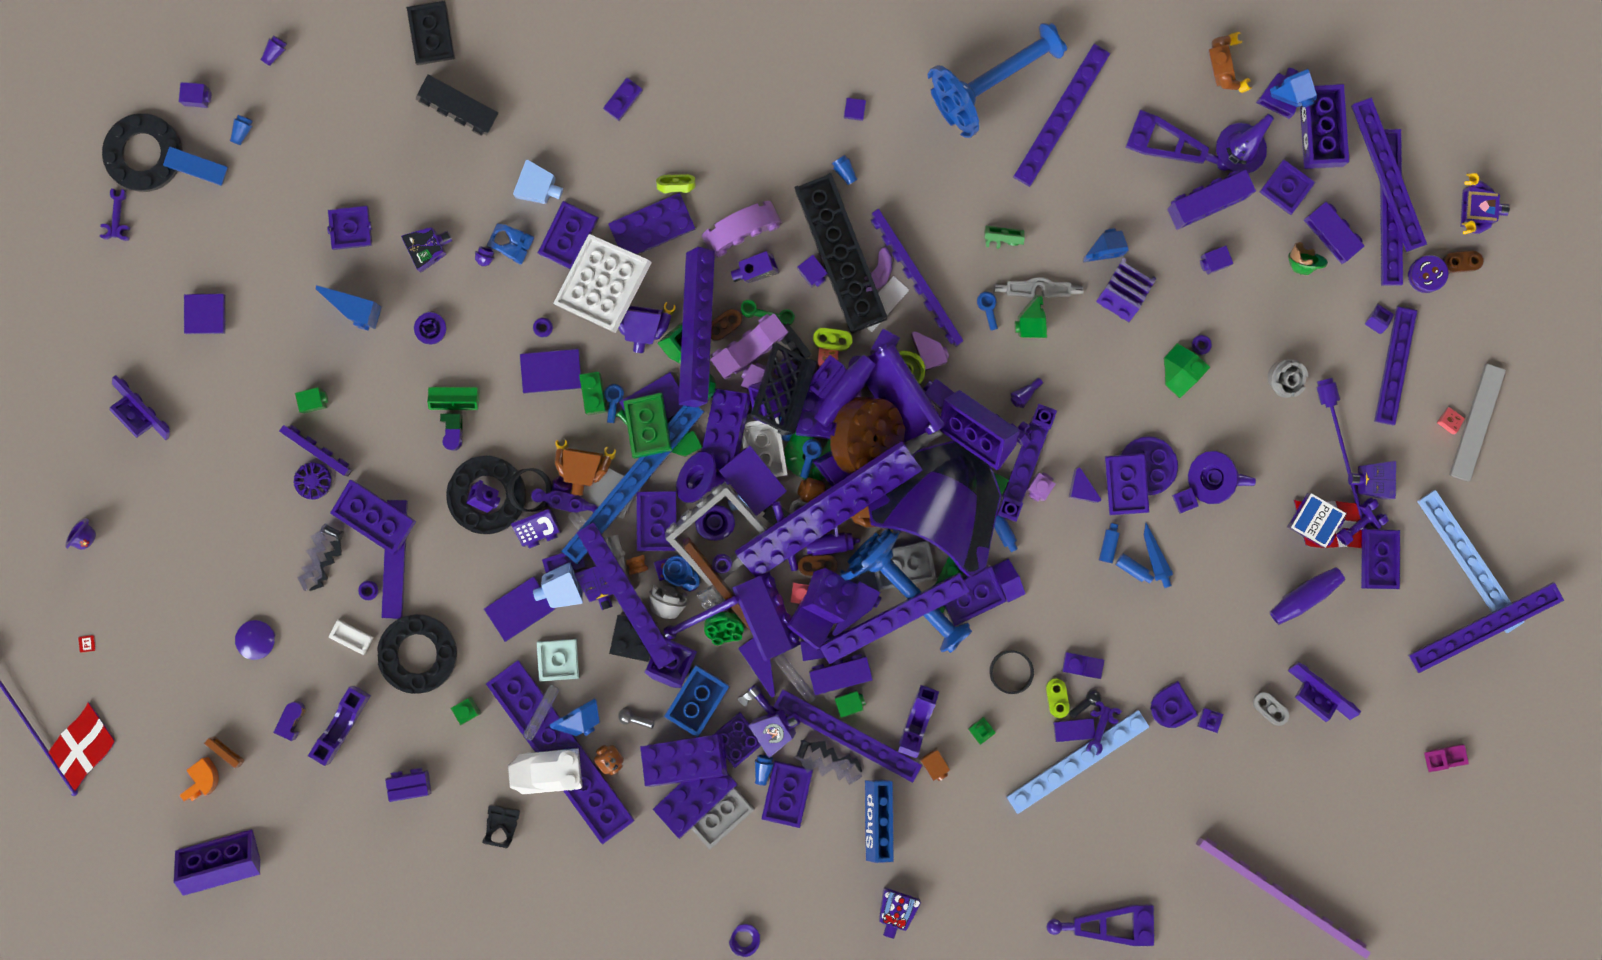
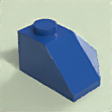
M1309 69L1283 80L1284 82L1280 88L1277 85L1270 89L1272 98L1295 107H1308L1314 104V100L1317 99Z
M1115 228L1104 230L1105 233H1102L1083 258V261L1090 262L1123 257L1129 251L1123 232L1116 231Z
M595 698L550 724V728L575 736L582 733L585 736L595 731L594 726L600 723L597 701Z

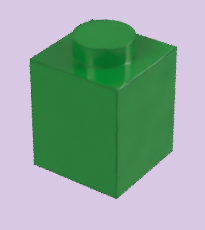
M317 387L295 393L300 413L305 414L327 408V393L321 388Z
M857 690L835 697L841 718L863 711L862 706L866 705L863 694H858Z
M472 697L451 708L460 725L481 714Z

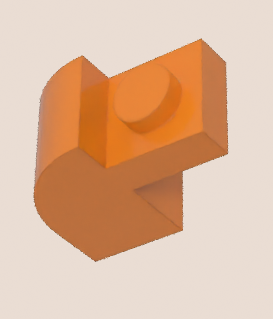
M209 757L200 759L186 770L195 784L179 796L183 801L189 799L194 801L202 793L206 796L216 789L219 774Z

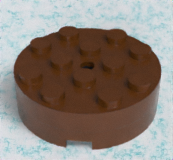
M859 396L846 403L839 410L834 419V423H837L835 436L831 435L830 438L832 454L837 465L844 472L852 474L902 441L904 443L905 426L898 409L891 402L885 399Z

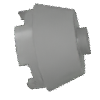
M1295 359L1283 360L1275 363L1270 368L1268 383L1280 397H1296L1306 388L1304 384L1306 377H1308V372L1305 366Z
M662 583L661 587L654 584L653 589L649 592L650 610L661 618L675 619L686 607L688 595L686 592L682 594L677 592V587Z

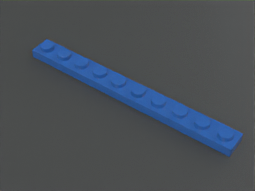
M683 405L668 423L672 451L703 415L704 411L699 407ZM672 451L640 457L580 530L594 522L602 535ZM577 533L562 550L576 564L588 552Z

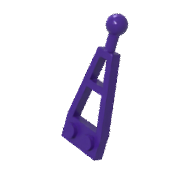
M1142 110L1139 111L1125 148L1144 155L1203 164L1206 160L1217 164V167L1222 171L1228 170L1219 161L1218 156L1208 153L1209 147L1162 118ZM1155 124L1179 138L1174 152L1147 147ZM1184 142L1201 151L1200 156L1180 153Z
M1152 904L1129 905L1075 917L1071 923H1061L1058 919H1051L1048 921L1046 928L1052 935H1057L1061 931H1074L1076 936L1130 946H1154V906ZM1132 913L1133 939L1107 934L1106 918ZM1099 920V933L1081 930V923Z

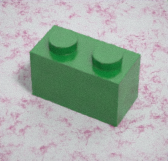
M601 373L580 374L585 414L607 413Z

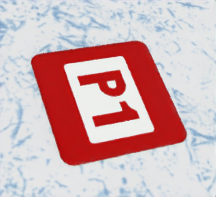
M93 635L78 638L81 653L95 651Z

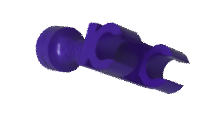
M1371 497L1359 506L1365 515L1362 519L1351 526L1350 529H1341L1336 533L1337 538L1345 546L1353 541L1352 536L1368 523L1373 528L1380 529L1381 526L1389 521L1386 514L1373 515L1372 510L1379 506L1376 498L1373 500Z

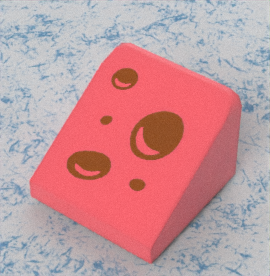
M819 348L817 367H821L829 355L838 360V351Z
M1448 407L1437 423L1451 434H1456L1465 418Z

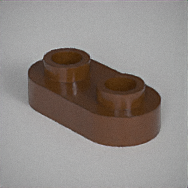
M1477 251L1452 252L1446 255L1443 261L1446 263L1449 273L1473 272L1480 269L1484 259ZM1472 257L1476 259V264L1472 263ZM1452 259L1457 261V265L1452 264Z
M729 309L715 318L711 326V340L719 341L737 329L742 323L741 314L735 309ZM731 316L736 318L734 323L728 321ZM714 328L720 329V333L717 335L713 334L712 331Z
M830 555L805 556L799 561L798 568L803 575L812 576L814 571L825 568L824 563L826 561L831 562L832 566L828 570L832 572L837 570L838 563ZM806 562H810L812 564V568L810 570H806L804 568V564Z

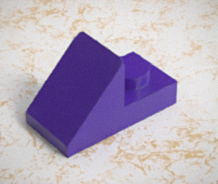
M1065 652L1062 672L1101 679L1105 660Z

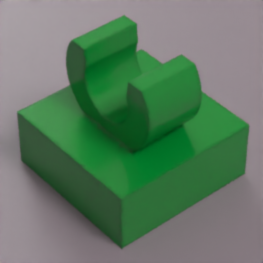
M984 717L968 728L980 745L996 733Z

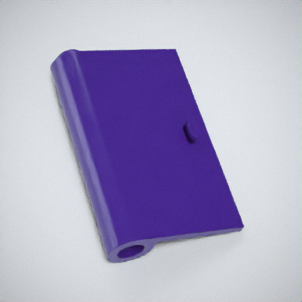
M885 343L878 348L877 352L867 356L876 365L866 384L875 398L885 399L898 409L905 426L904 442L926 432L928 435L933 434L945 425L894 344L889 345Z

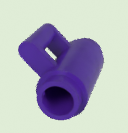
M835 527L834 534H825L807 546V554L816 556L847 552L848 550H853V546L859 543L860 539L852 537V533H838V529Z

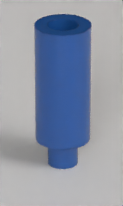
M997 515L994 528L1004 547L1008 546L1010 552L1018 549L1015 544L1017 539L1006 518Z
M1111 523L1110 529L1105 531L1099 561L1113 564L1120 535L1117 532V524Z
M1124 553L1121 554L1115 563L1116 566L1140 582L1145 580L1150 584L1154 579L1149 574L1150 570Z

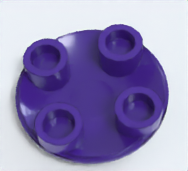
M259 620L244 623L240 626L235 636L237 650L242 656L251 660L266 657L272 651L275 643V632L269 625Z

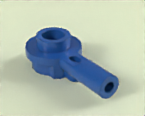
M983 292L977 298V305L986 312L990 330H996L998 326L993 312L996 305V297L991 292Z
M611 384L604 392L606 400L609 401L607 423H615L617 403L624 397L623 388L620 385Z
M815 439L807 440L803 445V453L806 458L800 476L808 478L813 459L819 457L822 452L820 442Z

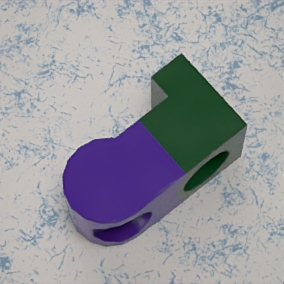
M440 414V422L446 423L445 436L442 440L443 446L448 450L456 451L462 446L463 415Z

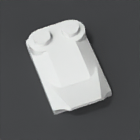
M747 414L742 438L743 449L750 445L777 479L787 477L781 434L777 433V429L757 421L751 414ZM777 417V418H775V420H776V423L779 424V420H778V417Z
M579 748L519 754L513 762L508 764L510 788L519 791L521 794L582 789Z

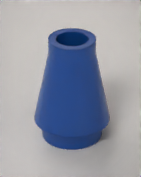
M237 115V118H234L230 141L241 145L253 127L251 125L253 120Z
M845 155L832 163L835 172L847 185L858 180L850 159H847Z
M757 755V759H755V784L767 785V780L774 765L773 757Z

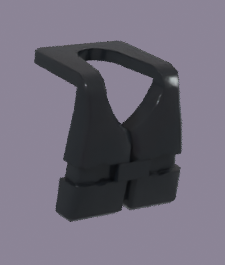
M491 804L488 806L489 817L487 818L486 835L482 843L508 848L513 840L520 810L504 809L502 806ZM499 828L503 829L507 838L501 843L491 840L492 834Z

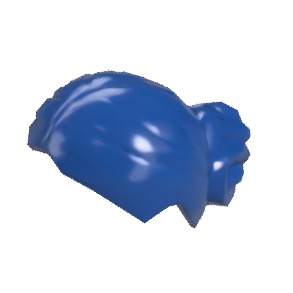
M672 556L664 564L663 576L669 583L682 586L688 591L696 589L700 585L699 575L682 556Z

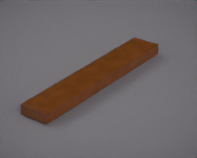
M689 537L684 539V549L725 600L736 597ZM738 602L731 608L750 630Z

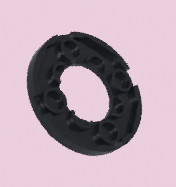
M146 113L132 114L120 119L108 131L102 147L103 163L111 178L127 189L138 192L158 190L167 185L178 172L163 166L169 147L183 151L182 143L175 129L163 119ZM138 134L153 136L158 141L161 149L157 164L145 171L131 169L126 164L123 156L126 142L132 136Z
M478 456L462 463L449 480L446 491L447 505L455 521L473 533L485 535L496 534L511 527V524L516 522L523 512L513 506L507 493L509 480L518 470L509 462L494 456ZM520 475L514 484V496L516 501L522 507H525L526 488ZM482 476L497 478L505 488V502L493 514L483 515L467 504V492L470 485L475 479Z
M408 615L394 621L383 632L377 647L378 667L383 677L394 688L410 694L427 693L443 685L451 676L457 662V646L451 631L441 621L427 615ZM415 634L424 635L431 639L437 654L433 666L420 674L411 673L404 669L398 657L399 647L407 637Z

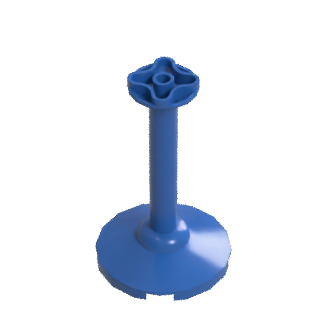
M1042 23L1039 26V40L968 84L964 81H959L944 66L936 65L930 69L928 79L932 77L934 86L930 90L932 97L950 126L956 124L963 131L960 134L961 136L971 138L979 131V118L975 108L977 96L1048 52L1057 59H1061L1064 56L1067 46L1060 38L1057 28L1053 23L1049 25Z
M887 528L880 535L877 532L874 533L848 559L847 562L850 565L846 572L840 571V575L845 581L868 570L871 572L881 571L907 599L922 592L891 560L893 558L892 547L901 530ZM938 608L923 615L944 637L940 647L941 652H953L972 632L969 623L955 627Z

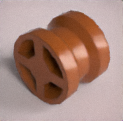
M644 555L625 560L626 564L630 567V575L649 570L648 566L644 563Z

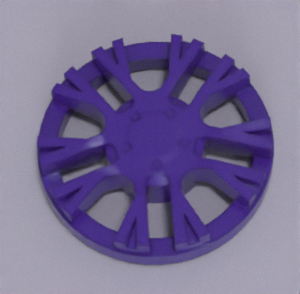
M307 463L295 472L293 483L299 495L306 499L314 500L327 494L332 480L326 467L318 463ZM315 466L321 468L317 474L314 472ZM303 469L306 472V476L300 475ZM323 472H325L326 475H324V476H322V477L320 478L319 475L322 474ZM298 478H304V482H298ZM322 479H328L327 486L321 484ZM304 484L305 488L300 490L298 485ZM319 486L324 489L323 492L318 489ZM307 488H309L310 490L308 494L305 495ZM313 489H316L317 496H312Z

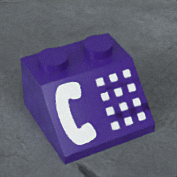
M550 509L511 524L523 547L528 546L529 549L540 545L539 541L546 539L547 542L558 538L557 534L561 533L554 511Z

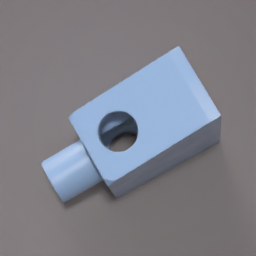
M526 160L513 195L517 199L546 204L549 196L560 199L563 188L554 185L556 178L553 174Z
M567 563L544 574L541 582L542 587L533 590L536 601L547 598L552 608L583 603V591L575 577L571 563Z

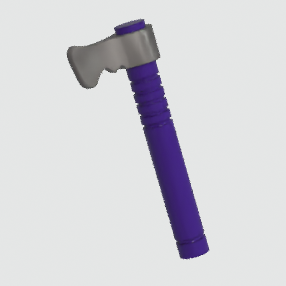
M757 685L750 687L745 695L738 698V701L744 706L748 705V700L755 698L768 714L775 712V709L768 703Z

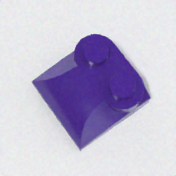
M664 637L677 659L658 669L651 657L645 673L650 678L665 685L681 688L697 651Z

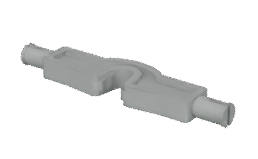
M1040 277L1030 279L1027 282L1008 281L1007 285L995 284L994 292H1007V296L1028 298L1035 296L1036 286L1042 287L1044 298L1070 297L1071 294H1083V286H1071L1069 282H1051L1046 278Z

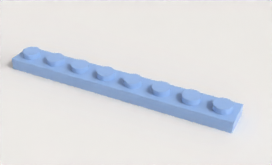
M1433 490L1418 500V504L1491 612L1510 604L1511 601L1437 491ZM1524 621L1504 630L1505 633L1511 632L1523 624Z
M1136 710L1103 733L1101 739L1103 750L1099 755H1096L1097 748L1095 746H1092L1089 752L1086 751L1087 745L1091 742L1089 741L1006 796L1016 813L1019 814L1149 728V725L1140 711Z

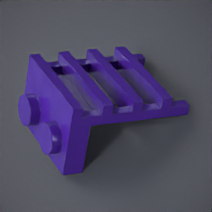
M1123 258L1096 302L1118 315L1121 319L1130 322L1146 299L1156 278L1154 276L1152 279L1148 278L1126 264V259ZM1123 283H1125V284H1127L1128 286L1132 287V288L1135 289L1136 291H1134V290H1132L1131 288L1127 287V286L1124 285Z

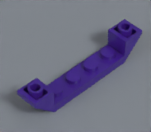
M1038 404L1029 423V428L1032 430L1027 436L1030 444L1026 448L1021 445L998 511L999 516L1017 522L1023 506L1022 501L1057 410Z

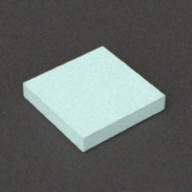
M577 639L537 642L539 681L579 679Z

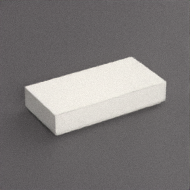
M341 620L336 621L329 635V638L362 655L366 654L374 638Z

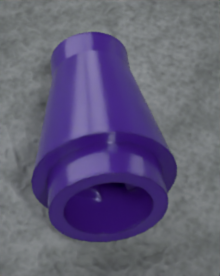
M273 35L271 39L269 38L260 60L271 66L286 50L287 44Z

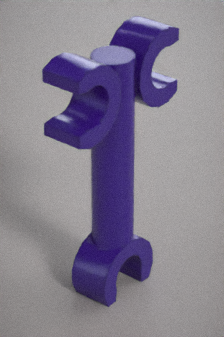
M111 189L110 196L114 199L112 225L101 224L100 227L107 228L108 232L105 235L101 234L99 237L106 240L113 237L128 241L130 238L123 236L122 232L130 230V227L126 225L120 226L122 201L127 197V192L121 189V195L117 197L116 190Z
M1100 701L1095 702V706L1099 707L1100 711L1096 712L1093 710L1090 713L1094 717H1101L1093 741L1086 747V751L1089 752L1091 747L1095 746L1097 748L1096 755H1099L1103 750L1101 739L1107 721L1111 724H1117L1119 720L1114 719L1112 714L1119 715L1122 712L1118 708L1111 709L1106 707Z

